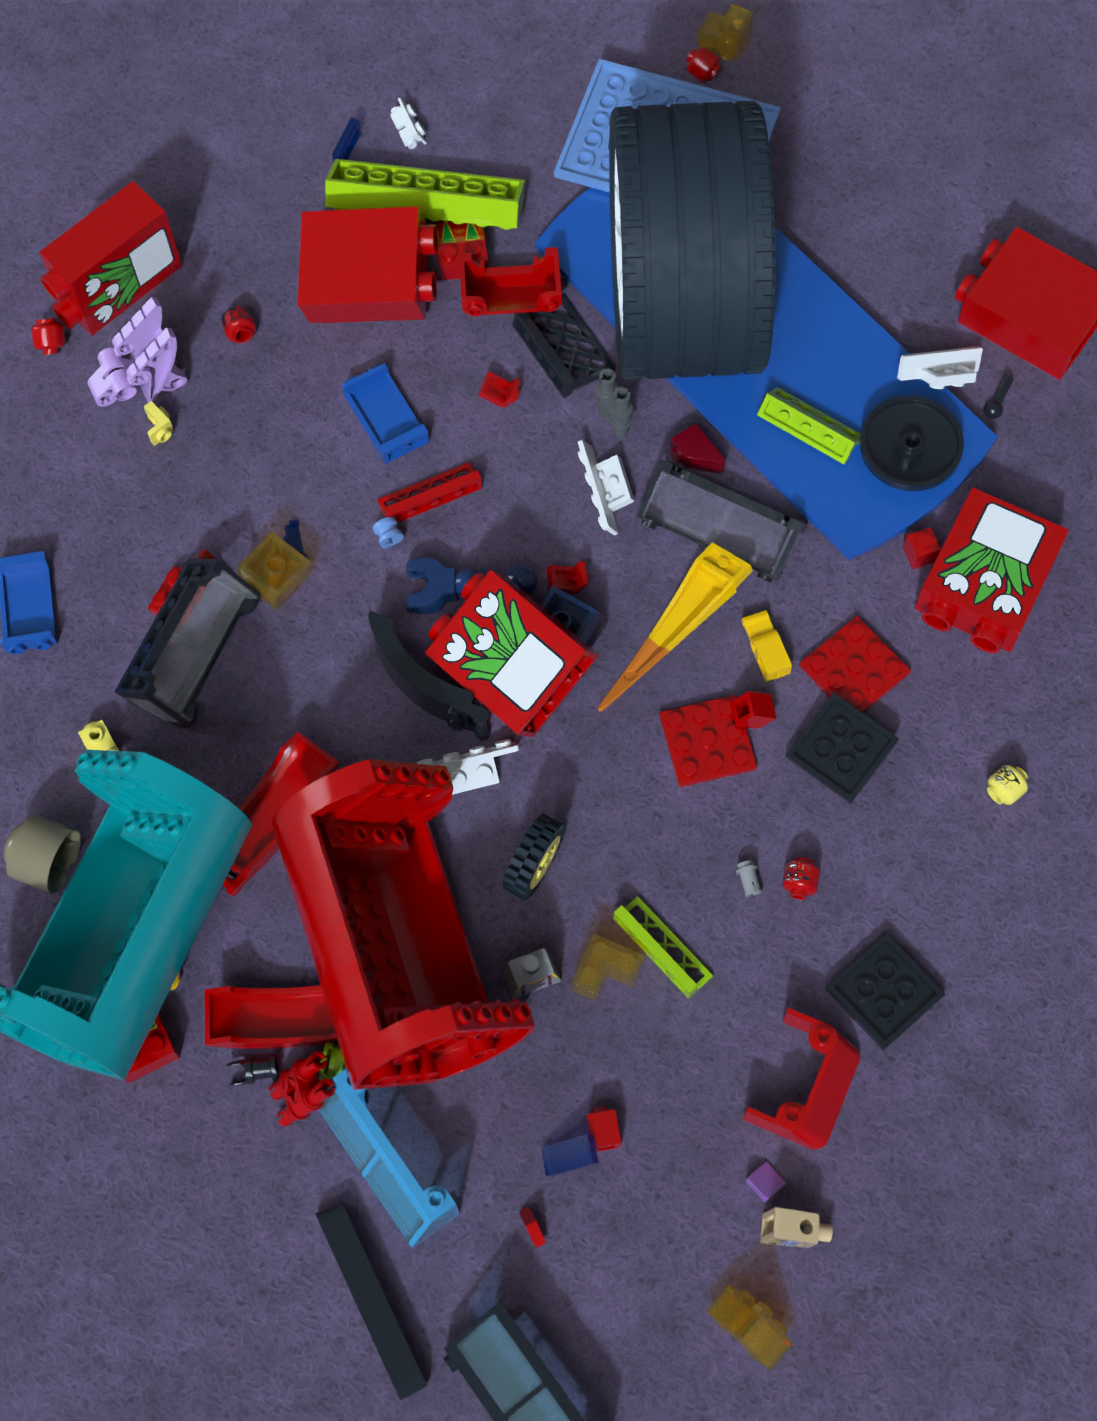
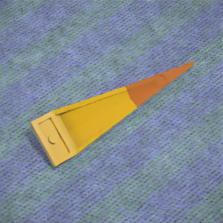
M712 542L695 559L658 623L626 670L599 704L598 710L603 711L732 597L737 592L736 588L753 571L751 565Z

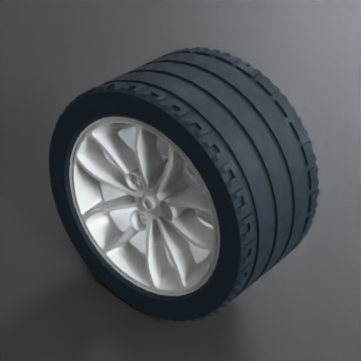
M729 101L707 102L702 106L699 103L671 104L670 107H667L665 104L641 105L637 109H633L632 106L615 107L611 111L609 191L614 315L621 376L625 380L642 379V377L647 379L674 378L675 375L682 378L704 377L708 374H711V376L739 375L740 372L743 374H761L768 365L771 353L776 281L772 165L768 132L761 106L756 101H737L736 104Z

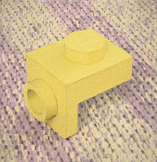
M150 401L144 406L148 419L155 425L148 431L150 441L155 446L159 442H166L174 430L167 411L162 406L158 408Z

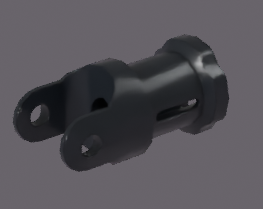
M275 1054L270 1055V1058L253 1060L248 1058L226 1064V1066L241 1065L245 1069L246 1080L229 1083L232 1086L252 1084L256 1080L271 1077L274 1080L279 1079L278 1062Z

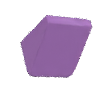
M765 1162L746 1178L749 1186L765 1203L786 1184L768 1162Z

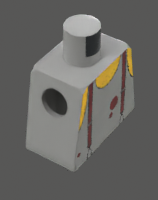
M545 948L507 962L502 974L512 1000L561 982L553 958Z

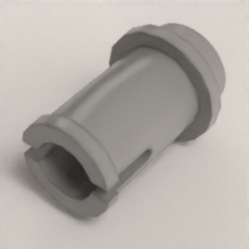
M752 860L737 864L738 870H736V874L740 875L745 897H750L751 894L757 895L762 893L755 871L757 865H753Z

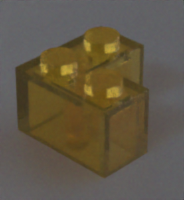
M734 4L731 5L725 16L710 11L697 30L696 45H699L700 48L707 47L709 50L720 54L725 60L738 62L750 43L753 12Z
M593 934L571 982V991L597 1002L607 978L633 988L644 965L645 955Z
M729 1285L706 1312L723 1331L737 1340L754 1360L770 1371L793 1344L785 1335L788 1330L776 1318H771L773 1312L763 1302L759 1301L756 1304L754 1303L756 1300L746 1290L742 1288L739 1292Z

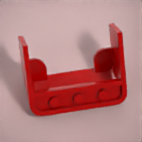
M788 1008L783 1023L809 1033L808 1041L810 1046L815 1051L825 1055L806 1106L796 1102H786L781 1105L775 1118L748 1107L743 1120L804 1147L818 1150L823 1148L830 1138L858 1066L860 1053L854 1044L829 1024Z

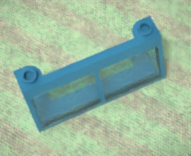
M347 1069L333 1077L332 1081L335 1085L328 1090L336 1087V1091L333 1096L324 1100L323 1106L318 1111L407 1242L414 1248L460 1214L458 1207L448 1191L441 1186H431L425 1191L422 1190L367 1110L365 1102L367 1089L353 1090Z

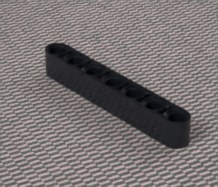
M340 1200L315 1213L400 1400L428 1387L420 1372L418 1363L408 1346L406 1337L396 1320L388 1298L384 1294L381 1283L372 1268L363 1244L359 1240L351 1218L347 1214L344 1203Z

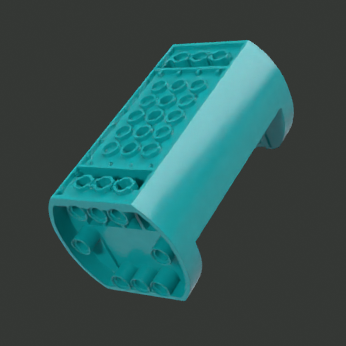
M86 749L79 756L74 772L79 777L78 781L110 806L15 986L7 988L0 984V1032L67 1065L125 1081L252 827V823L239 808L225 797L191 775L144 752Z

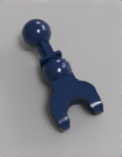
M432 557L409 560L406 563L408 576L410 578L424 579L428 582V585L422 592L410 594L407 597L406 610L411 614L437 613L447 603L458 601V596L461 597L464 586L475 574L482 572L486 575L484 567H480V571L475 568L466 567L456 573L455 568H446ZM513 565L503 574L528 595L536 588V573L528 565Z

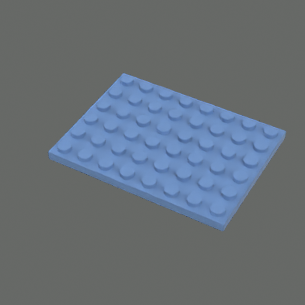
M599 59L554 170V177L610 192L609 133L611 111L615 107L632 106L633 109H637L641 105L665 104L667 107H670L671 104L699 103L702 106L707 102L732 101L736 104L737 101L756 100ZM756 101L762 108L770 142L781 107Z

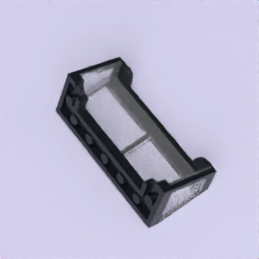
M661 460L637 513V517L643 519L641 524L655 530L656 526L662 527L706 548L712 542L749 563L752 569L759 572L757 577L770 583L772 579H780L807 528L805 523L664 460Z
M188 558L114 692L174 726L189 728L197 718L198 708L193 703L196 695L239 616L250 614L256 609L261 593L218 559Z

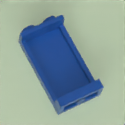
M386 363L373 366L367 372L357 377L353 376L341 385L346 401L385 464L429 443L426 427L418 422L391 378Z
M44 551L0 558V612L3 634L0 644L6 653L22 654L26 649L32 648L47 650L51 645L58 644L50 561Z

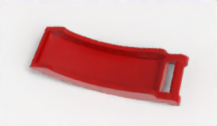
M299 732L295 733L280 748L276 759L264 777L239 807L251 821L252 827L230 869L237 877L233 880L227 876L222 885L232 897L238 895L243 886L279 849L272 827V819L276 811L289 798L306 786L335 772L339 765L337 760Z
M321 985L294 988H239L225 986L205 989L206 1046L271 1049L326 1045L327 1042L339 1044Z

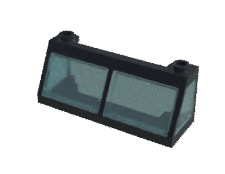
M501 1301L444 1347L448 1354L443 1358L453 1373L459 1370L493 1421H585Z

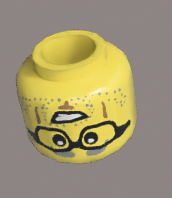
M1004 765L989 777L987 792L996 803L1012 805L1027 792L1028 784L1026 780L1028 776L1020 767L1014 768L1010 765Z

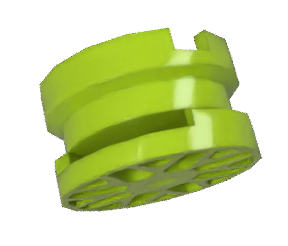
M327 1042L323 1050L326 1058L320 1062L322 1063L327 1060V1066L319 1071V1081L325 1078L332 1080L333 1077L346 1069L340 1047H336L335 1043Z

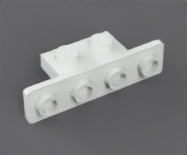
M977 346L902 355L897 378L901 381L922 379L935 389H943L944 386L949 385L961 387L965 383H973L976 380V372L979 370L982 348Z
M582 439L578 441L580 448L578 456L585 465L587 471L585 472V478L593 490L591 498L600 513L598 517L599 524L603 530L617 535L619 531L613 512L635 502L620 456L615 455L597 463L593 447Z
M504 739L495 742L494 747L485 749L483 745L469 749L470 753L459 755L458 752H452L443 755L442 760L433 762V759L429 758L417 763L446 766L454 787L453 794L499 783L493 757L519 751L516 741L511 742L510 739Z

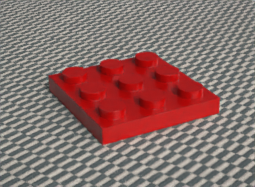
M858 616L799 663V667L829 698L834 692L862 713L911 674V670Z
M736 695L659 712L660 722L679 788L757 770L746 728L736 726L730 702L737 698Z

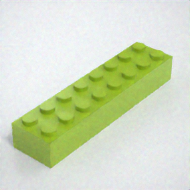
M335 159L325 180L326 207L335 210L419 207L423 217L430 221L445 220L452 221L455 224L471 223L480 227L498 226L508 230L512 228L517 229L524 207L525 180Z

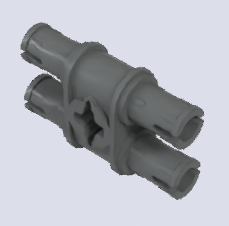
M604 369L599 374L600 382L596 386V405L601 418L607 419L613 426L615 436L623 438L628 434V428L632 424L633 404L630 401V391L628 392L627 388L618 386L615 382L616 374H613V370Z

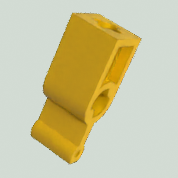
M765 610L742 618V625L749 637L750 646L765 681L768 682L790 674L792 664L778 632L773 628L768 612Z

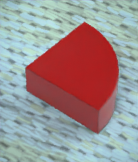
M527 1206L519 1210V1215L528 1230L534 1246L539 1247L545 1244V1239L530 1208Z

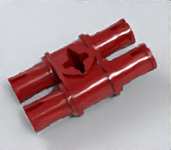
M316 1051L307 1059L295 1061L291 1068L283 1070L279 1079L269 1086L268 1091L275 1089V1091L270 1093V1096L275 1100L284 1098L287 1105L279 1110L276 1116L280 1118L284 1115L283 1118L278 1120L281 1126L288 1127L296 1120L308 1118L312 1111H317L323 1106L324 1100L334 1095L336 1087L328 1090L335 1085L334 1082L326 1078L319 1082L317 1072L327 1066V1060L320 1063V1061L326 1058L322 1052Z

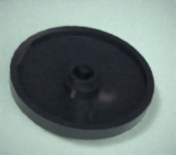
M900 396L878 405L866 418L859 442L861 456L868 470L884 484L904 491H924L944 483L956 471L964 450L963 433L955 417L939 403L918 396Z

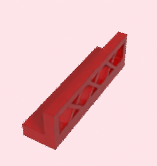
M468 462L379 498L377 502L385 518L394 517L397 523L482 489V480L478 470L474 471L471 463ZM468 470V474L456 478L457 474ZM439 481L445 482L441 485L433 487L434 483H437ZM415 491H420V492H421V493H419V494H416V495L410 497V495H411L412 492H415ZM392 500L398 501L387 507L385 506V503L390 502Z

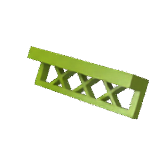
M779 387L767 393L757 414L759 417L842 464L848 461L854 447L860 442L861 434Z
M638 896L625 908L621 905L614 911L613 919L688 999L713 977ZM637 905L645 913V923H638L629 913ZM648 917H649L655 924H649V923H648ZM648 928H659L664 933V942L657 943L647 932ZM667 937L673 942V944L667 943ZM666 948H678L683 953L682 963H676L666 952ZM686 957L691 961L692 964L686 963ZM685 968H697L704 977L695 983L687 975Z

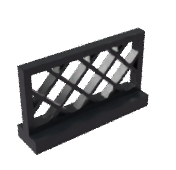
M562 296L561 304L567 311L566 316L546 311L515 313L512 326L564 399L571 395L573 390L598 380L602 370L611 369L614 372L616 368L565 296ZM541 316L547 318L545 325L535 323L532 317ZM549 319L562 322V330L549 327ZM566 323L577 325L580 329L579 334L564 331ZM545 333L560 336L558 343L547 341ZM562 337L575 340V348L562 345ZM579 341L590 343L592 352L577 349ZM558 351L573 354L571 362L560 359L557 355ZM575 355L589 359L588 366L573 363ZM592 360L602 361L606 368L601 370L591 368ZM571 369L585 372V377L575 380L570 373Z

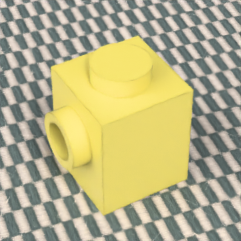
M102 720L91 722L78 732L88 750L119 751Z

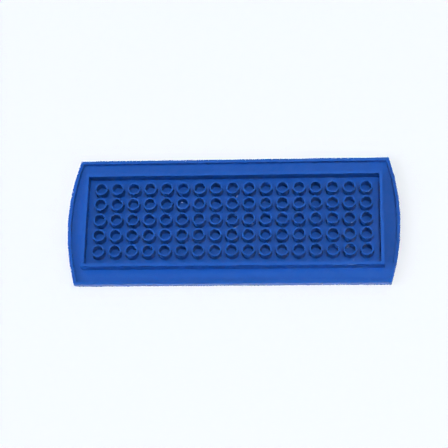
M590 187L549 225L535 242V249L544 256L545 248L558 247L560 274L615 328L610 192ZM775 227L776 281L774 327L771 353L766 369L761 374H743L740 372L739 375L711 376V374H708L704 377L682 378L675 375L674 378L666 379L848 560H852L904 533L936 510L976 470L995 444L998 436L945 386L943 389H935L922 379L899 380L897 375L900 358L902 355L910 353ZM779 387L861 434L866 418L878 405L900 396H918L939 403L955 417L963 433L964 450L956 471L944 483L924 491H904L884 484L868 470L861 456L860 444L854 447L848 461L842 464L759 417L757 414L767 393Z

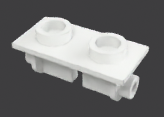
M399 98L401 106L392 108L391 118L398 130L402 129L399 131L404 145L408 146L409 149H413L419 141L427 144L423 137L426 134L425 129L419 121L416 122L415 120L417 116L415 109L410 103L406 105Z

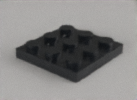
M833 692L788 751L786 758L845 801L852 804L899 742V738Z
M887 933L825 988L883 1051L945 996V993Z

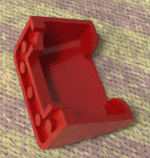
M558 247L545 248L543 258L538 260V257H533L534 265L485 268L484 260H479V263L475 262L471 257V253H459L463 312L476 317L494 314L552 312L558 309L562 303Z

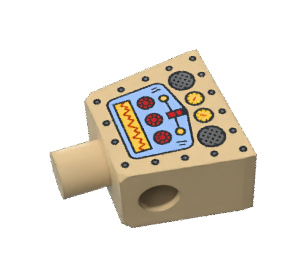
M775 1207L762 1214L760 1243L809 1248L817 1245L818 1241L831 1242L833 1229L831 1224L819 1223V1214ZM800 1225L804 1226V1233H802Z

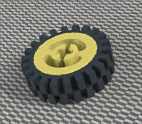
M544 813L534 820L532 827L530 826L527 830V835L523 836L522 843L517 847L516 854L512 857L511 864L506 870L507 874L504 876V882L502 883L504 890L525 901L533 895L534 891L539 887L540 881L543 880L545 873L549 870L551 862L554 861L555 854L560 849L559 845L563 842V836L566 832L565 824Z

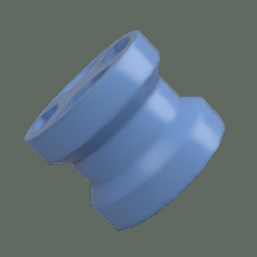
M394 517L383 518L373 525V532L379 536L378 542L382 548L398 544L404 538L402 531L397 529L398 523Z

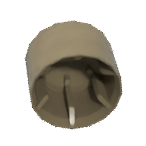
M38 814L31 815L25 822L14 827L5 841L3 855L6 862L7 875L11 879L47 893H57L67 881L65 874L68 873L70 864L76 862L81 846L80 832L77 829Z

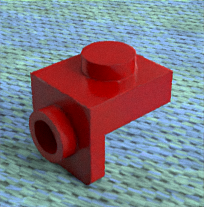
M489 371L484 376L478 396L505 408L511 402L515 403L520 394L518 387L521 380L515 378L512 382H509Z
M579 561L574 567L550 565L546 569L549 590L553 585L563 592L572 595L578 594L588 585L589 573L586 571V563L584 561Z

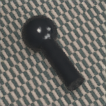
M1004 376L993 400L988 401L984 405L983 413L986 417L997 419L1002 415L1003 407L1001 404L1014 380L1011 376Z

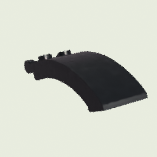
M370 611L368 618L375 648L384 668L398 688L420 708L446 721L447 725L452 729L461 731L464 728L474 732L477 739L486 740L490 736V728L486 724L488 712L486 709L472 704L473 694L446 683L423 669L401 645L393 629V619Z

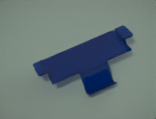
M289 520V525H284L286 534L282 539L284 551L288 547L290 558L306 560L307 556L304 554L299 530V520ZM277 540L278 549L281 552L279 540Z

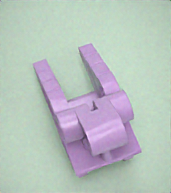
M151 297L142 306V310H139L131 318L132 321H129L121 329V332L116 334L112 340L114 347L106 348L98 354V361L101 366L89 378L87 383L98 406H108L116 400L125 401L131 399L137 393L136 385H140L149 403L154 401L161 391H174L187 383L185 373L174 364L177 351L176 336L171 328H165L163 331L161 329L162 307L158 298ZM131 353L130 359H125L121 357L122 355Z

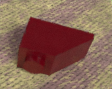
M697 424L671 438L669 452L676 463L681 462L688 469L713 473L724 472L726 460Z

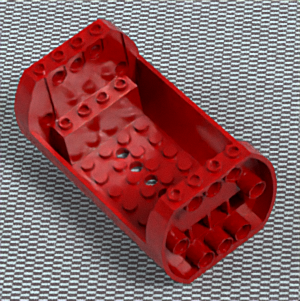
M367 759L332 772L306 786L281 805L272 819L273 831L353 1090L427 1084L464 1072L500 1055L524 1040L535 1027L531 1009L527 1002H519V999H514L511 1002L500 1003V1000L489 1003L428 823L453 798L454 787L446 766Z

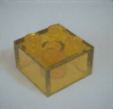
M271 532L238 565L237 575L261 593L260 598L277 611L310 576L312 562L274 532Z

